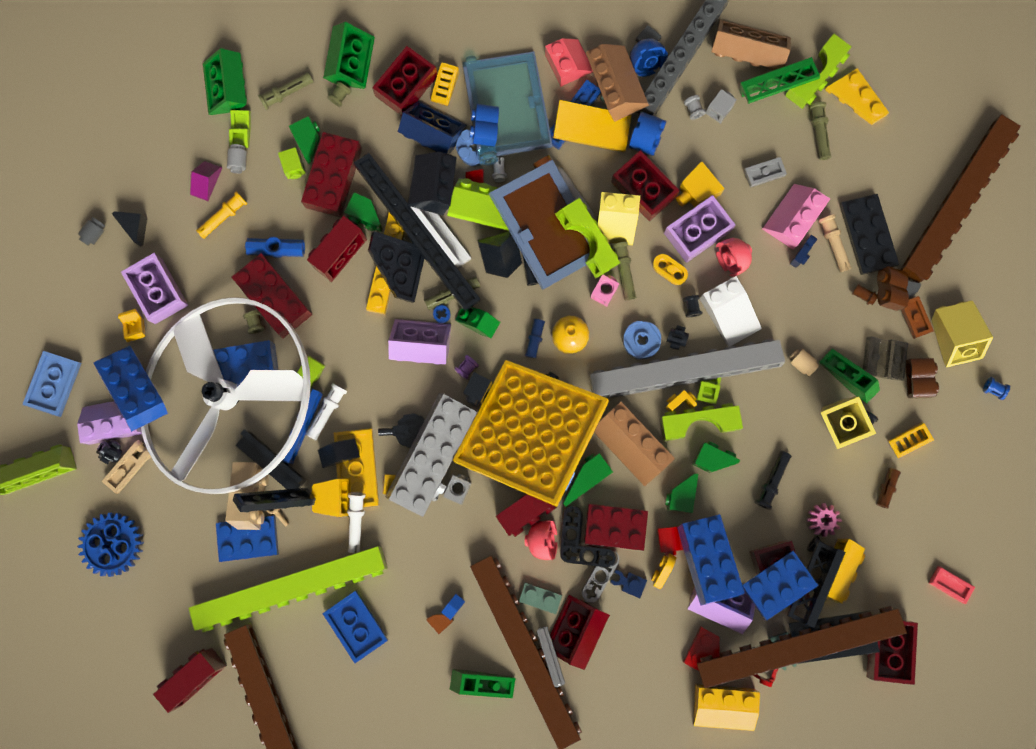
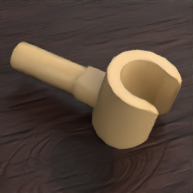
M280 509L266 510V512L275 515L285 527L289 524L281 515Z

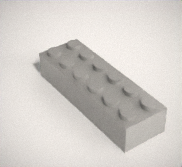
M439 393L385 497L423 517L477 412L449 396Z

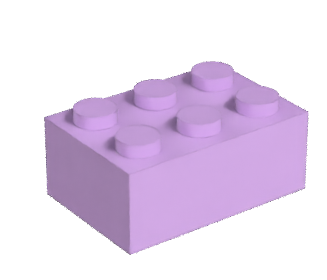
M712 195L669 225L664 234L687 263L729 234L736 225Z
M153 253L121 271L148 321L157 324L188 306L166 264L157 254Z

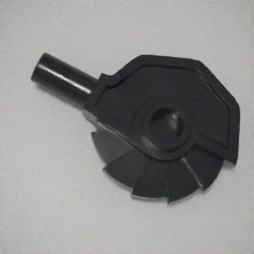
M415 413L403 415V418L397 422V426H393V428H378L379 436L393 435L397 438L400 445L411 448L425 419Z

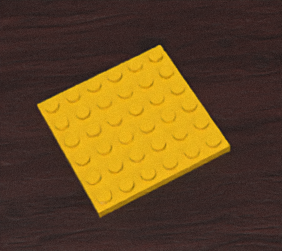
M505 360L453 461L557 507L609 400L603 396Z

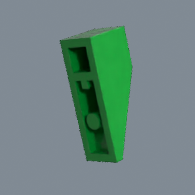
M833 348L819 361L843 386L856 397L859 396L866 404L880 391L877 378Z
M592 453L584 459L586 463L582 466L563 503L565 507L613 473L600 453L596 456Z
M452 669L449 690L459 695L513 698L516 678Z

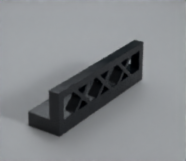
M244 429L240 433L243 437L235 446L262 469L277 456L273 450L252 432ZM281 461L269 473L286 489L301 488L307 481L284 461Z
M819 541L817 542L806 569L811 573L813 568L820 567L822 575L819 579L815 580L818 586L813 589L814 594L811 598L805 599L802 596V601L799 602L798 599L792 603L787 616L810 627H815L846 552L832 548ZM821 548L831 552L828 560L821 562L818 556ZM804 604L806 608L804 618L794 615L798 605Z

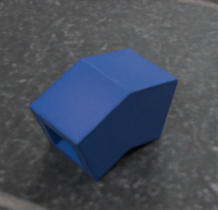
M455 594L441 613L451 620L465 601Z

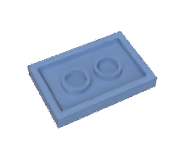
M43 351L22 405L61 417L82 363Z

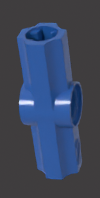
M270 237L269 239L247 238L245 249L246 254L258 256L261 253L263 256H273L274 258H281L282 256L304 257L305 241L278 239L277 237ZM275 244H279V248L276 251H272V247Z

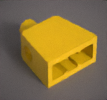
M700 162L682 181L679 187L682 194L676 197V200L682 207L688 202L696 207L712 195L715 198L720 196L724 191V187L706 165Z
M334 479L312 485L311 493L316 498L314 505H312L314 513L335 517L348 516L349 479Z

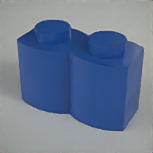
M476 104V108L472 109L471 121H474V126L470 127L469 137L473 138V144L495 147L498 134L499 107Z

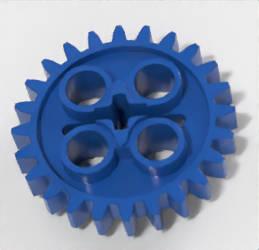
M108 513L107 516L100 514V519L93 518V523H87L86 525L89 529L82 530L85 536L78 538L83 541V544L77 546L78 548H83V551L78 554L79 556H85L81 562L89 563L86 569L94 568L93 574L100 572V576H106L107 574L108 577H112L114 573L122 575V571L128 572V566H135L133 560L140 559L136 555L137 552H143L138 547L144 544L143 541L138 540L143 534L136 533L140 527H133L135 521H128L129 516L122 517L121 513H116L115 516L114 513ZM114 526L117 528V533L115 536H113L112 534V528ZM97 537H99L100 544L98 547L95 545V539ZM123 543L127 545L125 552L121 549ZM107 553L110 556L108 563L105 562V555Z

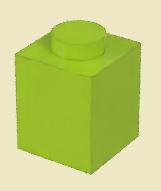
M296 147L278 153L284 174L288 179H298L303 174H306L300 153Z

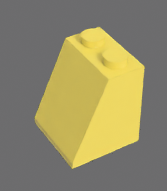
M608 192L601 193L597 224L601 233L606 236L608 243L628 242V245H633L639 215L640 196Z
M973 301L959 302L956 305L947 307L942 306L934 312L932 324L946 367L984 358L993 336Z
M859 396L836 401L821 409L822 417L837 449L876 434Z

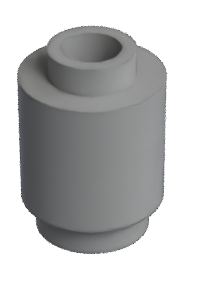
M232 144L230 149H228L227 168L232 173L239 174L246 170L247 151H245L243 145Z

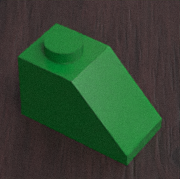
M308 116L289 125V128L309 164L313 160L320 141L317 133L320 129L316 121L311 122Z
M698 474L690 475L672 488L669 494L666 493L665 505H668L667 510L693 513Z

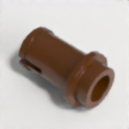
M860 284L856 286L852 295L866 301L867 305H873L877 300L876 291L872 292Z

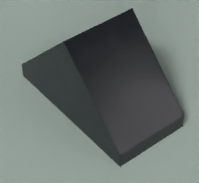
M114 211L112 213L114 218L132 241L141 247L144 244L147 219L137 213Z
M355 438L333 442L318 449L323 469L360 457Z

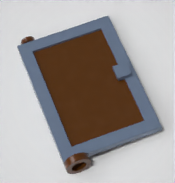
M550 155L533 164L534 170L489 193L542 290L586 266L585 262L590 253L589 243L585 236L576 230H565L555 213L575 201Z

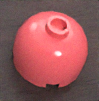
M728 238L716 245V248L719 247V251L716 252L719 264L725 272L729 270L732 273L730 274L731 277L742 274L751 265L752 248L743 240Z
M548 520L539 521L533 524L529 529L528 535H525V546H528L530 553L534 557L542 560H553L556 558L558 542L555 543L554 534L557 535L555 522Z

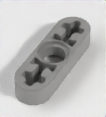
M617 552L618 561L614 566L609 567L611 568L610 572L604 567L595 566L582 589V596L587 602H595L600 597L619 563ZM605 556L600 557V559L607 560ZM599 570H603L606 573V579L602 582L595 579V573ZM593 580L596 584L602 586L600 589L596 587L594 590L596 596H591L589 599L587 598L586 590L592 589L593 584H590V582Z

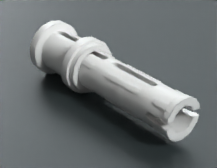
M333 383L328 396L323 399L324 404L306 433L307 436L314 440H317L331 413L339 407V401L347 393L346 390Z
M361 492L348 493L350 498L349 509L347 510V514L350 516L349 553L361 552V519L365 514L363 498L366 495Z

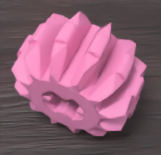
M822 503L821 507L818 505L814 506L815 511L810 510L808 512L812 518H807V522L813 523L809 526V529H815V535L821 533L822 537H827L828 533L830 535L835 534L834 529H840V526L836 524L837 522H842L841 518H836L840 512H833V505L827 508L826 503ZM821 518H827V522H821Z

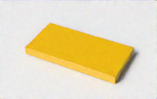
M559 100L553 138L626 152L632 115L614 122L609 111L606 109Z
M373 429L334 432V442L355 438L360 454L359 458L336 465L337 479H349V493L361 492L366 494L365 498H363V507L379 506Z

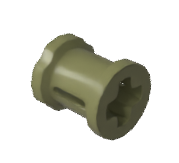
M337 82V87L327 98L336 106L341 107L343 105L342 101L347 94L350 95L351 90L341 82Z
M258 310L250 311L243 315L249 327L248 334H256L265 330V327L261 324L260 312Z

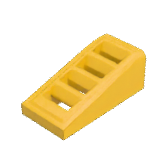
M441 63L431 96L432 102L445 106L449 105L459 76L458 67ZM442 79H446V80H449V81H451V82L448 83V82L442 81ZM440 86L446 87V88H449V89H448V90H444V89H441ZM437 93L444 94L447 96L446 98L437 96Z
M921 422L888 440L897 458H900L934 439L925 423ZM918 430L921 431L924 439L921 440L917 433ZM912 433L914 434L916 440L918 441V442L915 443V444H914L912 438L910 437V434H912ZM906 437L911 446L907 447L902 438ZM897 441H900L904 450L900 451L896 444Z

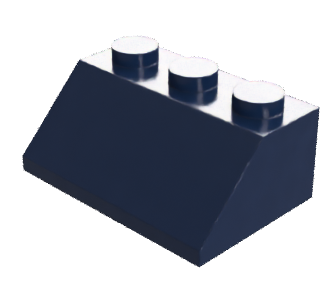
M418 100L403 112L397 132L436 152L450 154L454 150L457 140L467 124Z

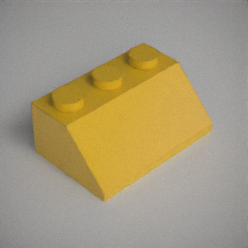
M837 539L834 548L846 553L827 598L843 604V601L848 599L850 594L848 589L850 584L856 580L857 567L862 564L865 558V554H863L865 548L850 539Z
M695 684L693 725L754 731L759 716L760 692L751 688L726 686L704 688V685Z

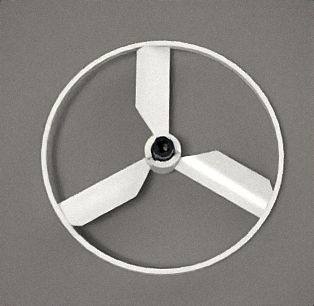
M244 298L220 299L204 304L182 317L158 344L146 368V373L151 380L162 352L175 336L187 372L207 381L203 385L201 392L204 402L212 407L172 471L164 465L158 456L150 437L148 424L141 427L145 445L157 467L176 484L195 492L208 494H224L244 489L258 482L276 468L292 448L303 426L308 410L311 385L309 363L304 346L293 326L281 314L254 300ZM235 303L254 305L267 310L278 318L291 334L300 355L303 378L294 370H250L238 387L235 383L224 380L200 314L214 307ZM239 400L301 401L297 421L287 442L270 464L255 476L240 484L222 489H202L183 481L212 437L220 409L229 410Z

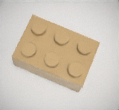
M233 462L230 487L252 478L263 469L256 462ZM268 475L244 489L229 493L225 521L237 530L261 529V524L264 523L263 510L240 512L233 502V497L237 493L265 491V486L269 483Z

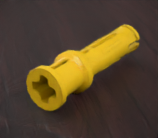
M235 191L233 197L227 202L222 203L221 209L196 229L197 233L205 239L229 216H235V212L248 203Z

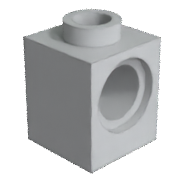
M721 89L708 106L706 114L721 124L737 99L730 92Z
M459 473L457 477L452 475L443 497L462 505L471 486V483L468 482L469 478ZM456 483H462L464 487L460 494H456L453 491V486Z

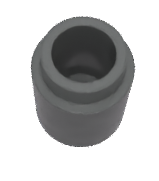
M92 217L86 221L78 232L79 240L88 246L90 243L95 245L103 234L105 225Z

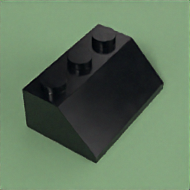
M443 152L415 155L407 206L443 216L451 206L457 157Z

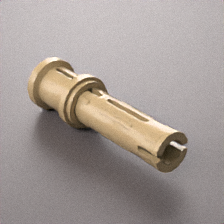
M834 214L820 219L819 224L823 226L824 238L829 240L840 273L852 269L842 244L840 238L841 229L837 227Z

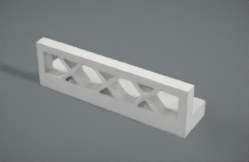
M411 207L457 269L471 260L469 254L438 214Z

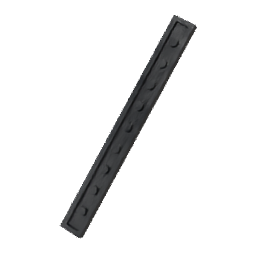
M370 153L355 161V168L462 309L467 311L480 302L479 296L412 208L407 206L408 203Z

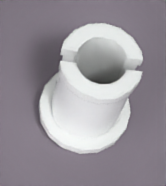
M499 157L493 158L494 174H492V178L495 182H504L507 177L504 168V158L500 157L499 161Z

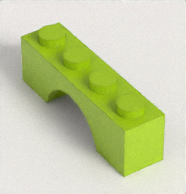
M833 34L818 54L822 62V72L819 73L820 79L789 89L785 97L802 109L806 104L811 105L817 97L815 93L818 90L822 91L828 84L827 78L829 76L833 78L837 73L839 63L844 64L849 58L850 54L848 52L852 46Z
M580 198L555 213L565 230H576L587 239L590 253L585 263L595 278L620 264L616 252L612 250L606 236L601 233L596 220L591 217L586 204Z
M733 403L722 404V408L714 409V406H707L702 408L703 411L695 412V409L683 410V414H676V411L666 412L660 418L663 441L684 438L688 427L693 422L700 420L714 424L720 433L741 430L743 425L739 405L733 406Z

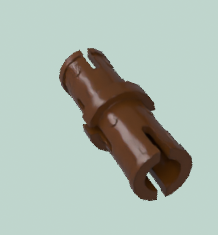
M888 468L884 484L880 486L881 492L876 502L877 506L889 508L892 495L897 490L895 487L901 474L900 471Z

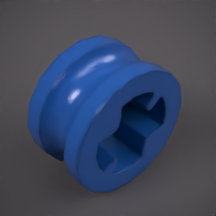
M439 305L433 311L434 319L438 323L449 321L451 314L446 306ZM445 310V315L447 316L439 319L437 312Z

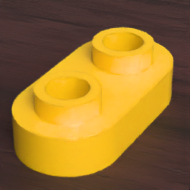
M660 254L655 257L653 261L655 272L674 285H681L686 281L688 272L684 266L666 254ZM663 262L665 267L661 268L659 263ZM675 273L680 274L681 278H680V279H676V278L674 277V274H675Z
M669 553L667 556L664 555L659 564L660 570H655L651 578L654 587L662 588L675 565L676 556Z

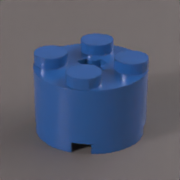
M641 112L638 118L639 123L634 128L629 148L636 151L641 150L645 154L654 156L667 121Z

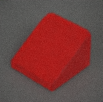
M484 169L468 171L465 173V178L473 182L484 183Z

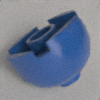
M653 38L639 41L630 52V60L634 70L642 77L655 74L653 70H656L658 67L661 69L668 58L665 47Z

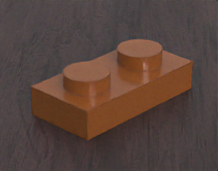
M917 296L909 299L908 306L901 309L913 339L933 332L934 330L920 297Z

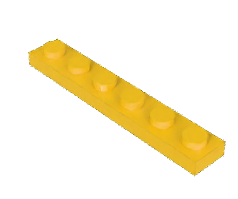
M389 212L384 235L403 240L405 232ZM376 266L366 310L386 314L391 291Z

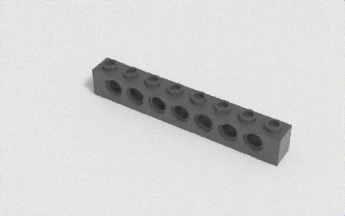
M705 0L644 93L649 106L636 111L638 114H641V112L653 116L657 114L728 5L729 0Z

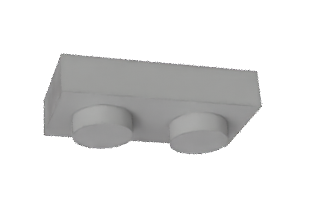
M781 157L744 169L750 188L785 177L787 174Z

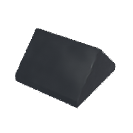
M510 231L477 240L487 274L508 278L522 264L519 248Z

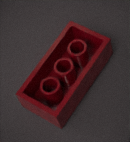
M326 132L322 133L301 200L306 209L341 218L356 171L354 162L360 158L362 152L359 141Z
M261 253L231 277L249 300H254L274 309L294 329L312 316L308 308ZM255 306L280 337L285 338L290 334L278 318L267 310Z

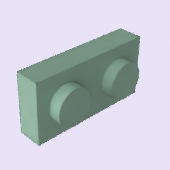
M525 582L519 602L557 614L562 595Z

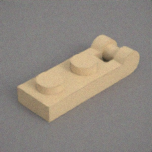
M137 440L102 480L114 493L119 494L145 462L151 458L144 443ZM137 452L142 454L139 458L134 456Z

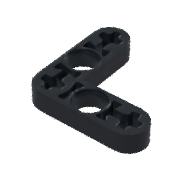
M577 506L567 507L563 517L561 559L564 562L600 567L614 566L618 561V556L614 550L580 546L583 512ZM573 509H575L578 517H574V523H578V525L568 526V522L572 523V517L569 516V513H572ZM569 529H574L577 533L576 538L573 540L567 537ZM570 548L573 553H579V549H581L579 557L572 556L570 560L569 556H566L565 553ZM588 550L594 554L591 562H587L584 559V553ZM598 551H600L599 555L607 556L609 552L613 560L607 564V560L599 559V563H597L599 558Z

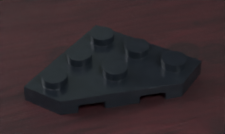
M375 231L372 232L368 252L394 298L414 303L424 257L413 243Z

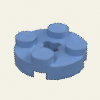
M470 129L464 130L456 143L457 154L465 164L480 166L491 157L479 159L477 149L472 151L470 147L473 145V138L469 137Z
M636 321L629 325L623 336L624 348L635 359H648L659 350L661 333L653 323ZM641 335V337L647 338L645 345L637 342L639 340L638 336Z

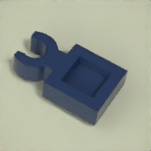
M811 235L806 240L790 265L797 268L800 264L804 265L810 257L808 252L817 241L816 237Z
M614 570V573L618 574L620 579L618 581L610 580L613 585L622 584L621 591L640 599L647 580L629 572L627 577H624L621 571Z

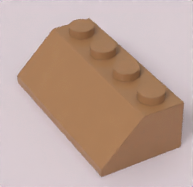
M720 19L711 52L718 57L728 56L737 62L747 61L753 66L760 67L762 65L774 71L785 67L791 50V38Z
M601 44L586 52L607 109L614 122L649 106L625 46Z
M622 402L614 407L598 423L594 431L597 437L643 486H646L675 459Z

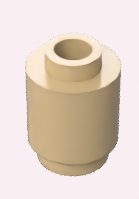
M803 348L800 351L796 349L789 357L792 359L790 364L808 376L812 375L819 366L816 362L817 360Z

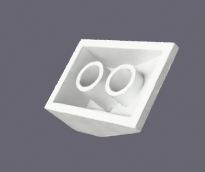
M737 276L701 296V303L727 346H732L762 329L748 295Z

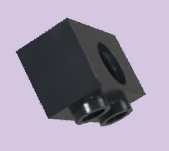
M474 372L463 392L467 402L476 407L478 404L482 405L492 386V381Z

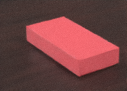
M937 566L929 581V584L963 604H967L975 589L973 585L940 566Z

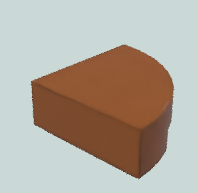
M443 614L432 615L426 619L438 634L454 621Z

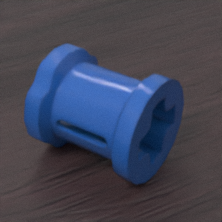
M993 377L988 378L983 386L984 393L989 392L1000 400H1004L1010 391V385L999 383Z

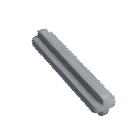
M548 627L539 628L537 634L554 687L562 686L565 684V680Z

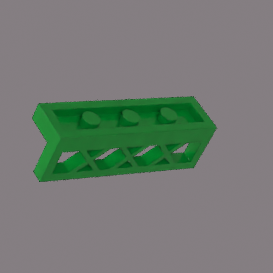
M810 57L740 83L739 92L741 97H745L748 104L820 79V74L813 58ZM813 72V75L811 76H804ZM795 79V81L792 82V83H788V82H787V81H790V80ZM778 85L775 89H769L770 87ZM759 92L758 95L752 97L750 96V94Z

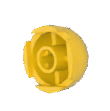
M568 315L562 317L555 323L552 329L553 344L559 351L565 354L580 352L589 341L587 324L577 316Z

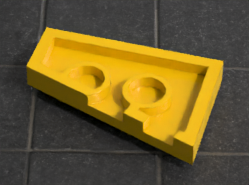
M858 68L825 89L828 93H833L837 96L840 102L846 103L853 108L856 114L871 125L889 113Z

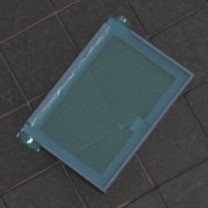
M535 51L477 60L475 56H468L465 59L466 62L462 64L470 111L476 108V104L499 107L498 134L495 147L476 144L480 164H495L498 161V156L552 148L553 144Z

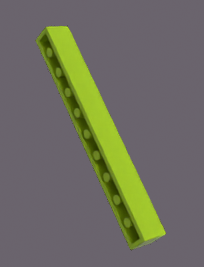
M377 546L189 607L195 631L201 629L202 633L214 629L213 625L218 623L222 627L233 623V618L239 617L240 620L252 617L251 613L258 611L259 614L271 611L270 606L277 605L280 608L289 605V600L295 598L297 602L308 599V594L315 592L317 596L326 593V588L334 586V589L345 587V582L353 580V583L365 580L364 576L369 574L372 577L384 574L383 570L387 569L381 546Z

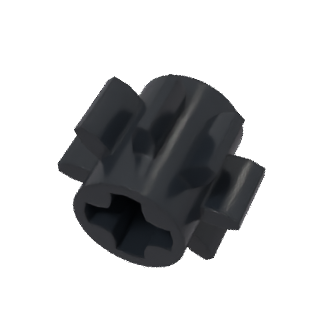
M677 325L676 329H670L667 342L671 343L670 348L679 350L680 346H686L689 333L685 332L686 327Z
M110 439L109 442H101L96 453L99 454L98 458L100 461L109 464L110 461L116 462L120 458L122 450L119 449L121 446L118 442Z

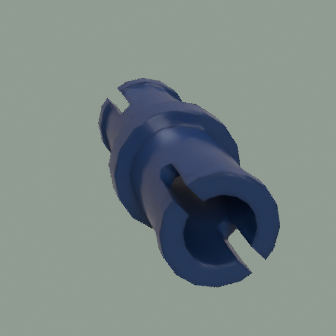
M533 319L531 333L527 338L529 341L525 356L537 358L539 344L543 340L541 336L545 321Z

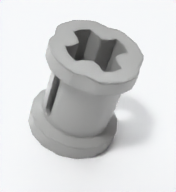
M699 95L691 96L684 101V105L688 107L691 114L689 117L692 120L706 114L705 109H702L699 102Z

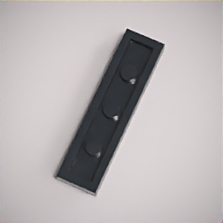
M308 488L237 493L233 497V502L240 512L314 505L316 500Z

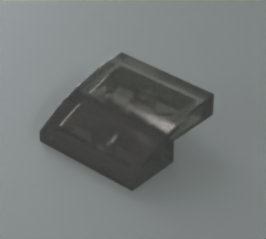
M872 336L866 337L862 369L874 377L904 381L908 343L893 339L885 340Z

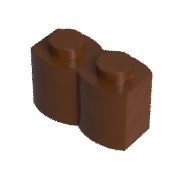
M890 266L879 270L877 274V284L879 287L877 300L879 306L895 311L906 308L909 302L907 273Z
M917 358L905 361L908 398H932L937 396L939 384L936 382L935 374L938 372V366L934 362V358Z

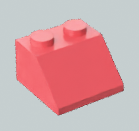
M562 38L545 46V56L560 87L593 73L590 62L578 39Z

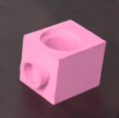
M602 275L591 294V299L607 307L619 286L617 279L610 275ZM607 285L610 287L611 291L609 293L602 292L601 287Z

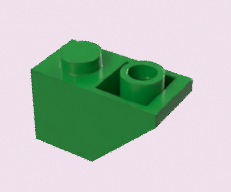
M353 193L344 212L347 218L356 225L359 223L365 225V228L372 232L376 230L382 232L383 228L371 199Z
M474 307L467 311L461 308L455 319L456 322L491 339L501 323L486 311Z
M708 441V443L701 445L692 465L712 473L738 464L740 459L736 458L737 455L728 450L723 452L718 449L719 446Z

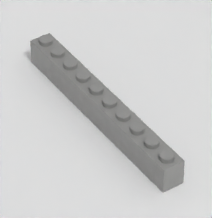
M766 339L759 344L749 342L742 347L728 346L721 351L711 349L699 355L695 352L682 358L673 356L666 361L656 359L650 361L649 364L635 363L628 368L618 366L606 372L604 370H596L593 374H590L589 380L592 393L605 398H614L720 377L782 367L785 363V358L780 340Z

